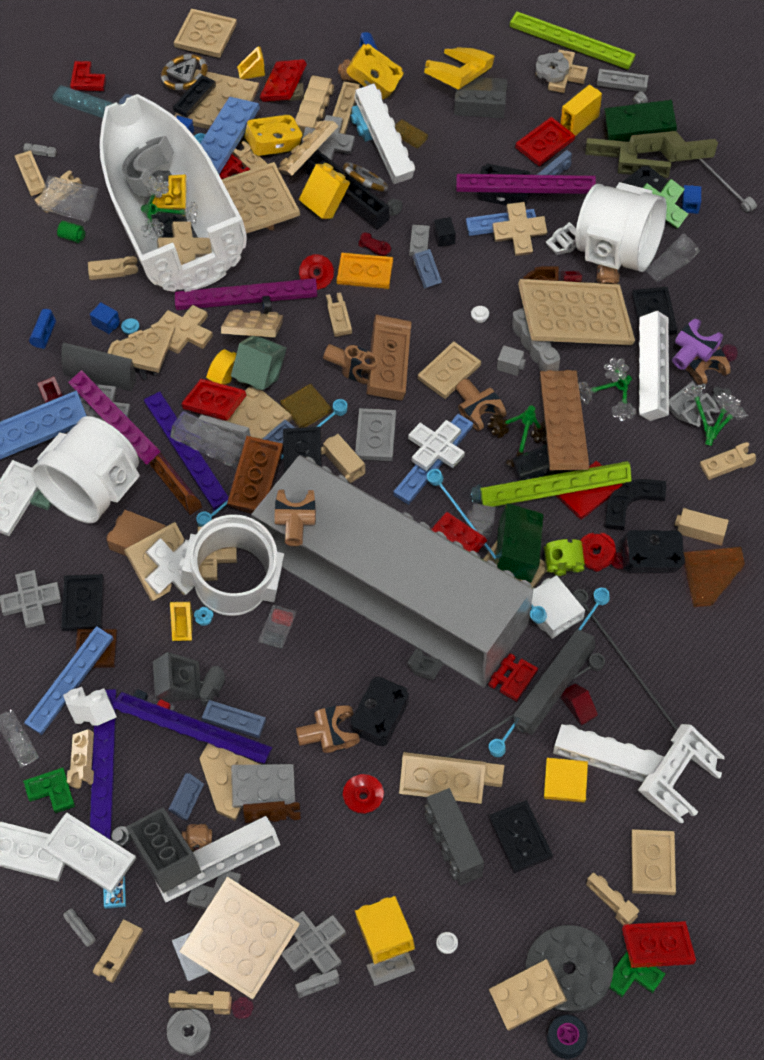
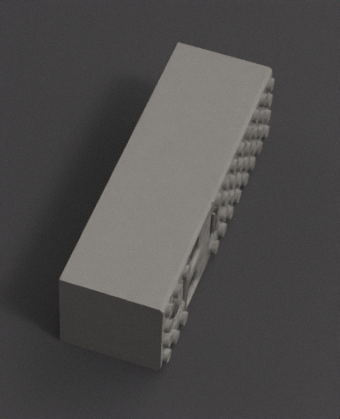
M301 455L298 456L251 514L252 519L258 521L269 531L276 544L277 552L284 553L283 569L414 647L421 649V651L429 656L440 659L444 665L483 688L529 624L533 588L526 580L519 581L514 578L515 576L510 571L498 569L493 561L488 560L486 562L480 558L477 552H469L463 549L461 543L449 541L442 532L437 531L435 533L430 530L426 523H418L413 520L409 513L404 512L402 514L396 511L394 508L349 484L344 476H336L332 474L328 467L318 466L311 457L304 458ZM279 489L285 490V496L291 503L302 502L306 498L308 490H314L315 525H304L303 543L299 546L285 544L286 525L275 524V501Z

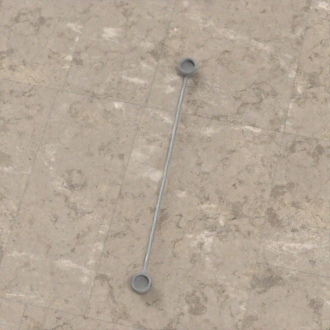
M640 91L634 95L633 102L634 104L648 103V99ZM699 159L743 202L741 207L746 213L757 208L753 198L747 197L744 200L703 159Z

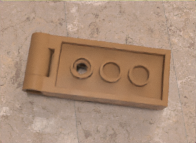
M375 315L370 352L376 355L378 363L375 369L368 372L367 394L403 400L406 393L411 321ZM370 359L369 365L374 364V360Z

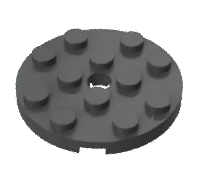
M563 925L544 932L532 944L526 959V970L546 959L549 960L567 999L566 1002L552 1008V1010L570 1013L583 1012L596 1006L606 996L613 978V961L608 947L595 933L580 926ZM565 964L575 965L576 970L574 973H565L563 970Z

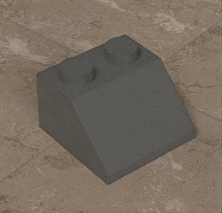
M169 652L153 661L155 698L169 702L200 698L199 661Z

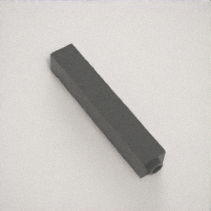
M579 629L574 632L513 715L515 727L519 731L533 735L594 651V636Z

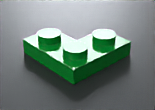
M64 768L23 781L30 802L50 796L55 813L75 807Z
M627 951L613 970L610 989L623 998L632 983L636 981L648 991L654 993L666 974L657 967L631 968Z

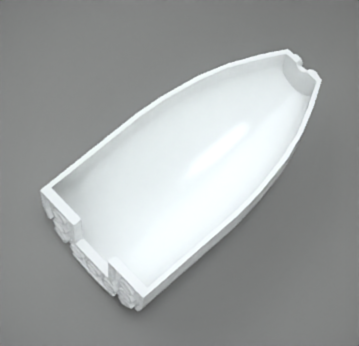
M139 94L126 98L124 104L116 102L106 106L100 135V160L115 210L147 277L154 285H159L164 290L173 292L176 289H184L185 292L201 289L220 280L226 275V271L231 266L235 267L241 259L240 254L243 248L246 247L247 235L243 220L211 159L183 123L159 105ZM160 136L167 137L174 153L169 163L154 168L150 174L153 175L157 170L170 171L172 175L185 174L187 176L186 210L184 211H186V216L191 222L198 238H209L212 253L203 257H195V260L183 265L180 263L173 243L157 248L159 236L154 226H150L146 213L141 211V206L145 205L150 198L140 197V195L135 194L122 172L124 160L135 148L139 147L141 149L147 145V141ZM168 181L157 193L168 192ZM156 212L152 215L163 214L164 212Z

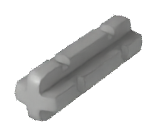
M25 143L23 147L24 152L31 150L35 155L55 157L57 154L55 147L49 146L47 148V146L37 144L32 146L31 143Z
M69 909L63 914L65 920L70 923V926L81 938L85 946L89 947L96 941L95 937L89 932V929L73 909Z

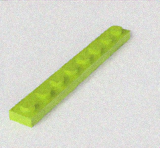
M516 12L510 21V27L627 70H629L635 60L636 54L520 12Z
M626 461L589 468V470H577L480 488L483 508H489L507 503H516L632 481L630 463Z

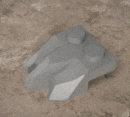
M693 381L669 399V410L677 419L698 427L701 425L700 422L703 424L696 404V396L699 397L708 426L714 424L710 413L716 414L720 412L708 393L703 394Z

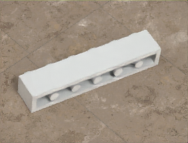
M375 84L356 89L354 99L393 184L411 179L415 171L414 163L409 160L408 150L401 143V135L395 130L394 120L389 117L388 107L386 103L383 104L380 90L376 88Z
M659 311L640 317L639 412L641 416L649 421L669 415L668 317Z
M563 724L561 725L553 754L572 760L588 761V765L644 782L648 774H654L664 759V756L658 755L652 750H642L630 743L623 744L617 742L614 738H604L598 736L595 732H585L573 725Z
M265 816L194 851L193 853L202 873L165 893L161 891L156 883L165 903L280 846L277 834Z

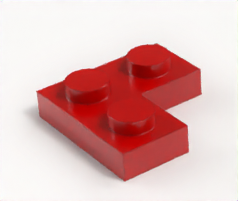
M74 61L70 84L71 90L104 91L106 76L105 74H91V61Z

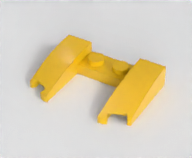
M457 47L444 49V54L465 63V65L459 68L450 64L427 60L425 64L427 68H425L424 73L459 90L492 68L495 56L473 48Z

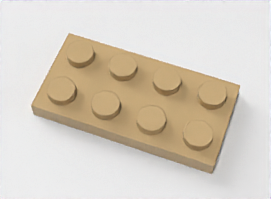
M320 121L314 127L315 130L303 138L304 142L291 151L292 155L281 161L278 168L281 174L292 176L338 128V125L334 121Z
M403 752L399 794L428 797L450 788L456 801L481 804L486 762Z

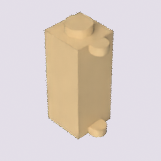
M339 434L329 437L323 443L322 454L328 457L348 482L352 483L365 474V463Z
M683 508L682 515H677L675 526H678L677 531L684 536L722 546L729 520Z

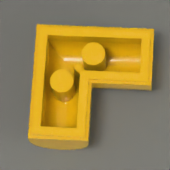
M185 174L168 175V192L156 193L152 203L157 208L186 210L187 176Z

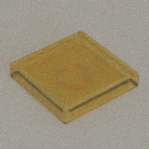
M311 383L280 401L281 406L292 415V419L300 428L307 427L332 412L329 404Z

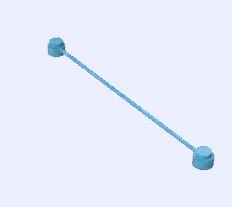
M343 399L335 400L333 402V413L316 427H321L335 414L338 416L344 415L348 409L347 402ZM228 500L212 514L205 511L200 512L196 517L198 526L203 527L211 521L212 516L226 506Z
M438 469L430 470L427 474L430 484L434 486L439 485L469 526L477 531L442 485L443 475ZM485 543L484 546L495 559L496 555L493 553V551L490 549L487 543ZM531 605V619L537 624L543 623L547 619L545 609L541 606L534 607Z
M601 587L594 591L593 595L596 604L579 627V630H582L598 605H605L609 602L610 595L606 588ZM514 723L502 740L494 739L489 743V751L492 756L501 757L505 754L506 747L504 742L514 729Z

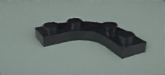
M636 479L626 482L625 485L615 490L608 501L605 528L624 530L627 507L636 500L665 501L667 481Z

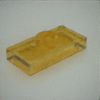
M403 119L395 125V130L400 133L402 140L417 149L428 139V134Z

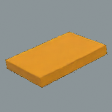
M341 253L337 284L389 289L393 257Z

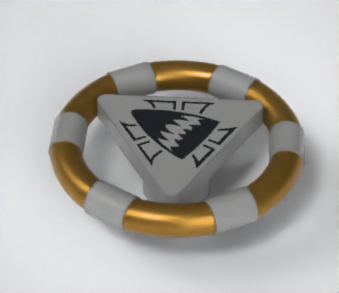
M184 54L170 60L165 65L161 73V80L166 87L173 90L189 89L201 75L206 76L208 65L205 59L198 55ZM199 62L201 72L192 80L196 63ZM167 75L181 80V83H171Z
M349 162L343 165L345 172L365 188L369 187L380 192L388 190L386 182L369 170Z

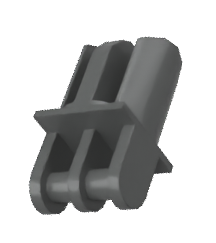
M219 666L211 667L203 682L200 681L201 691L199 695L201 704L205 707L209 700L213 701L215 696L220 697L219 692L225 682V675Z

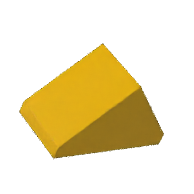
M256 47L237 66L240 79L265 76L261 47Z
M170 602L172 641L192 640L193 612L191 603Z

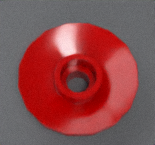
M314 254L302 261L299 267V276L301 280L316 278L317 290L331 283L334 277V268L327 257ZM315 269L320 270V274L318 276L314 275Z
M360 774L353 776L343 788L345 804L356 813L366 814L373 812L383 801L384 790L382 784L371 775ZM365 794L367 798L361 799L360 795Z

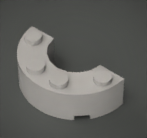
M160 136L147 141L146 146L141 149L139 147L135 148L124 160L122 172L135 194L143 197L150 196L156 186L150 172L162 164L169 163L174 151L166 136Z

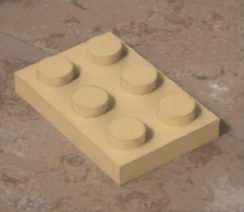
M452 342L418 374V380L446 399L456 389L457 384L461 380L467 379L481 366V361L457 343Z
M632 829V893L675 895L674 831Z
M547 959L489 989L503 1022L509 1031L567 1001Z

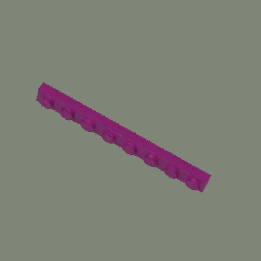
M457 174L456 192L588 194L590 189L596 184V176Z
M316 278L199 289L187 292L178 291L175 292L176 310L189 309L192 305L198 308L259 303L262 302V296L268 295L271 301L317 297Z
M82 370L68 382L106 423L125 436L146 465L160 453L159 449Z

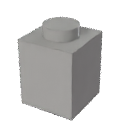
M503 346L498 358L497 370L518 376L520 369L523 370L526 364L524 351Z

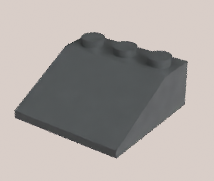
M477 77L461 89H456L454 115L504 118L508 79Z

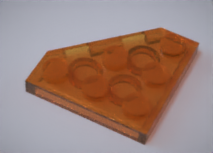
M741 547L684 552L685 569L693 607L713 605L721 593L730 585L734 577L743 569L745 562Z

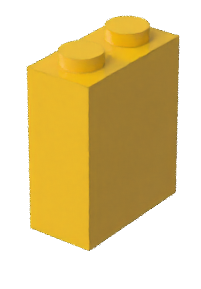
M589 84L562 106L561 124L575 136L599 117L602 93Z
M316 164L299 201L322 219L333 218L350 182L345 179L343 174L334 171L330 164Z
M395 896L383 898L377 903L364 905L355 910L357 923L374 964L415 949L413 937Z

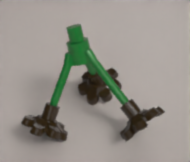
M532 405L519 416L509 420H503V416L500 414L490 417L493 422H488V427L493 428L492 434L494 436L497 435L498 438L504 437V434L509 432L507 426L510 423L522 419L525 428L516 457L524 454L529 425H532L533 422L534 431L531 432V437L534 438V442L539 443L542 440L543 444H547L545 421L539 424L535 416V407ZM507 459L506 464L514 467L513 459Z

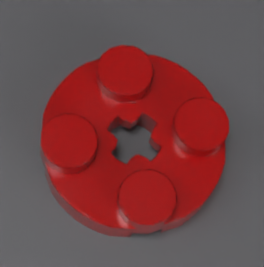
M589 533L580 540L583 546L584 566L598 572L608 567L614 561L617 552L614 540L605 533ZM601 548L599 554H593V549Z

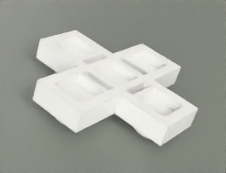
M447 420L435 432L419 423L408 435L409 440L421 447L412 456V462L425 471L437 459L454 468L465 456L463 450L452 444L461 434V429Z
M158 539L146 551V554L158 567L144 580L157 594L171 582L183 595H186L194 588L193 585L183 584L182 576H179V565L184 555L185 542L173 552L162 539Z

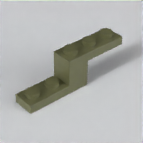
M676 131L632 135L627 151L630 154L661 151L669 162L714 157L718 142L716 139L685 142Z
M587 138L585 155L619 158L618 174L632 175L641 167L649 166L662 177L669 178L671 162L637 159V154H630L627 151L629 142Z

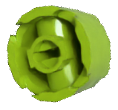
M567 539L549 542L546 546H543L547 572H555V576H564L568 571H584L585 562L582 542L572 539L573 543H570Z

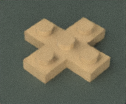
M559 50L558 52H561L569 62V72L562 81L549 82L548 90L564 93L568 81L584 84L588 67L572 65L575 52Z
M524 202L507 204L509 221L492 224L495 242L512 240L515 256L532 254L531 237L547 235L545 217L527 218Z
M173 222V238L157 239V248L170 243L174 244L181 265L195 260V257H203L212 253L209 238L192 237L191 222Z
M194 305L189 308L183 317L167 310L158 323L175 326V333L168 349L179 354L187 342L203 349L213 337L211 331L201 327V324L208 317L207 312Z
M237 547L218 549L203 560L199 567V572L204 581L218 580V563L237 562Z

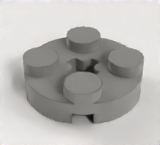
M561 52L548 53L538 57L536 74L539 78L542 79L543 77L547 79V82L553 83L562 81L565 75H568L569 62Z
M199 1010L178 1011L170 1018L167 1024L169 1044L180 1054L193 1056L203 1050L210 1040L212 1030L208 1018ZM191 1026L194 1027V1034L192 1036L185 1037L184 1028L189 1029L191 1028Z

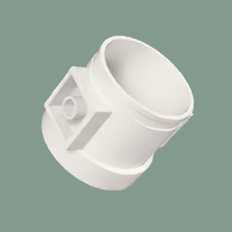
M619 182L616 188L595 184L588 192L578 217L575 236L577 249L585 252V260L614 269H619L622 264L625 268L640 272L645 271L651 264L662 238L667 212L665 198L652 194L651 190Z
M90 416L82 417L68 434L59 433L38 456V462L31 471L32 478L38 489L56 508L84 523L96 522L110 506V502L118 503L140 476L136 470L139 465L138 455L131 443L110 424Z
M242 515L220 516L206 523L196 535L190 534L189 540H185L184 555L179 565V576H182L183 584L195 587L199 599L207 608L221 615L238 616L254 610L263 600L275 601L284 553L277 552L273 537L258 521ZM225 547H237L254 554L264 566L266 576L256 588L250 591L225 593L208 585L202 578L199 567L203 560L212 552Z

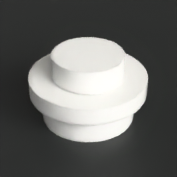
M476 306L472 309L471 316L475 322L483 323L489 317V310L484 306Z
M444 932L438 936L436 945L440 952L451 954L457 949L458 940L453 933Z

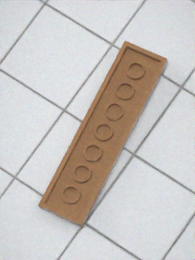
M540 371L550 470H589L577 371Z

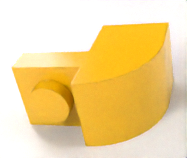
M226 349L219 352L212 361L206 378L223 385L230 383L237 353L229 352Z

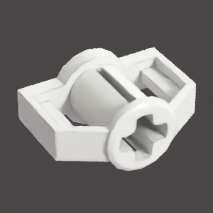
M570 222L563 228L557 229L553 236L546 241V245L556 255L570 253L576 248L575 240L567 234L570 231L576 236V228ZM558 242L564 249H559L554 243Z

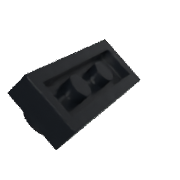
M201 75L173 106V111L188 118L216 87V81Z

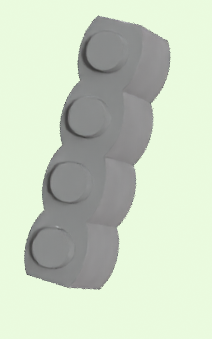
M524 308L514 311L512 329L521 338L522 345L529 350L530 356L538 364L539 370L559 371V353L551 347L550 341L531 340Z

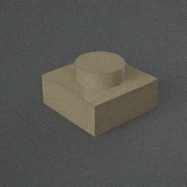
M303 83L297 84L291 99L288 101L304 99Z

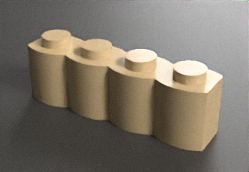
M312 75L295 119L302 134H304L306 127L314 128L321 119H324L325 107H328L329 96L334 91L332 79Z

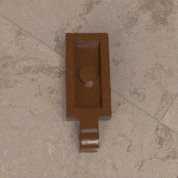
M285 801L243 804L245 823H253L265 816L269 821L273 822L286 820V816L292 820L301 819L300 812H293L300 810V803L298 802L285 804Z

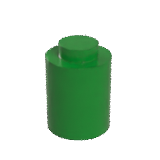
M61 221L57 229V236L79 243L85 238V230L83 226Z

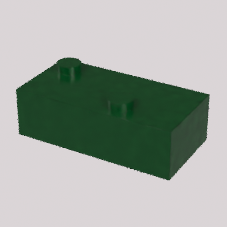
M672 100L604 108L607 140L630 142L632 135L677 132Z
M509 503L506 504L499 521L495 564L498 569L510 571L515 576L514 578L532 582L540 563L544 514Z

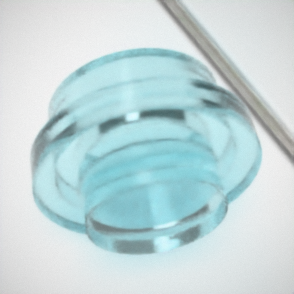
M480 484L476 487L473 486L470 493L474 503L482 501L480 488L483 487Z

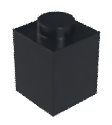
M451 217L434 220V234L438 247L455 244L456 232Z

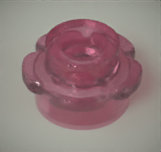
M726 344L722 348L728 362L736 359L738 351L735 346Z
M246 997L238 998L232 1004L233 1015L238 1019L248 1018L253 1010V1003L248 1001Z

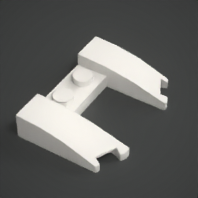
M688 724L680 725L671 739L674 744L654 774H648L638 789L648 800L678 823L684 822L681 818L684 814L689 812L691 816H695L698 813L691 804L672 788L690 759L694 760L718 779H720L722 772L716 770L717 758L724 759V756L692 725Z

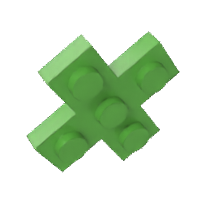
M672 179L668 180L661 192H658L646 183L643 186L644 189L651 190L652 194L665 198L667 205L666 221L676 229L679 228L688 213L675 203L685 189Z

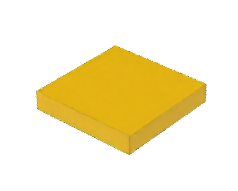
M547 758L544 799L585 802L588 761Z

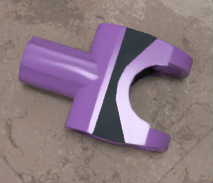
M698 319L692 320L682 329L675 340V343L682 348L673 357L672 362L681 370H685L696 356L707 362L720 346L723 334L718 332L709 337L701 336L697 332L701 321Z

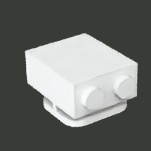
M557 575L551 579L547 578L540 586L533 588L532 605L534 607H543L547 613V619L537 625L541 630L547 632L551 639L584 619L585 609Z

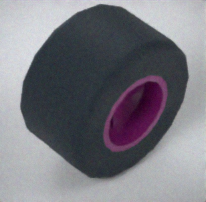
M561 1015L550 1024L547 1034V1043L550 1050L560 1058L571 1059L577 1057L586 1046L588 1038L587 1028L576 1016Z

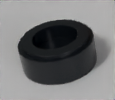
M269 295L262 296L264 314L271 312V299Z

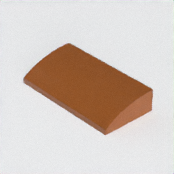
M246 436L227 505L250 514L254 512L274 486L283 453L282 443Z
M161 452L149 462L150 466L189 515L202 508L199 499Z

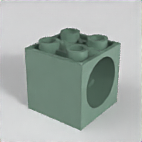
M260 336L247 338L239 343L231 377L236 378L238 382L253 385V388L257 390L266 389L278 381L287 347Z

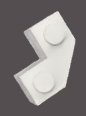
M80 687L72 689L63 695L75 724H82L86 721L90 722L91 725L98 726L117 717L105 689L94 691L86 696L83 688Z

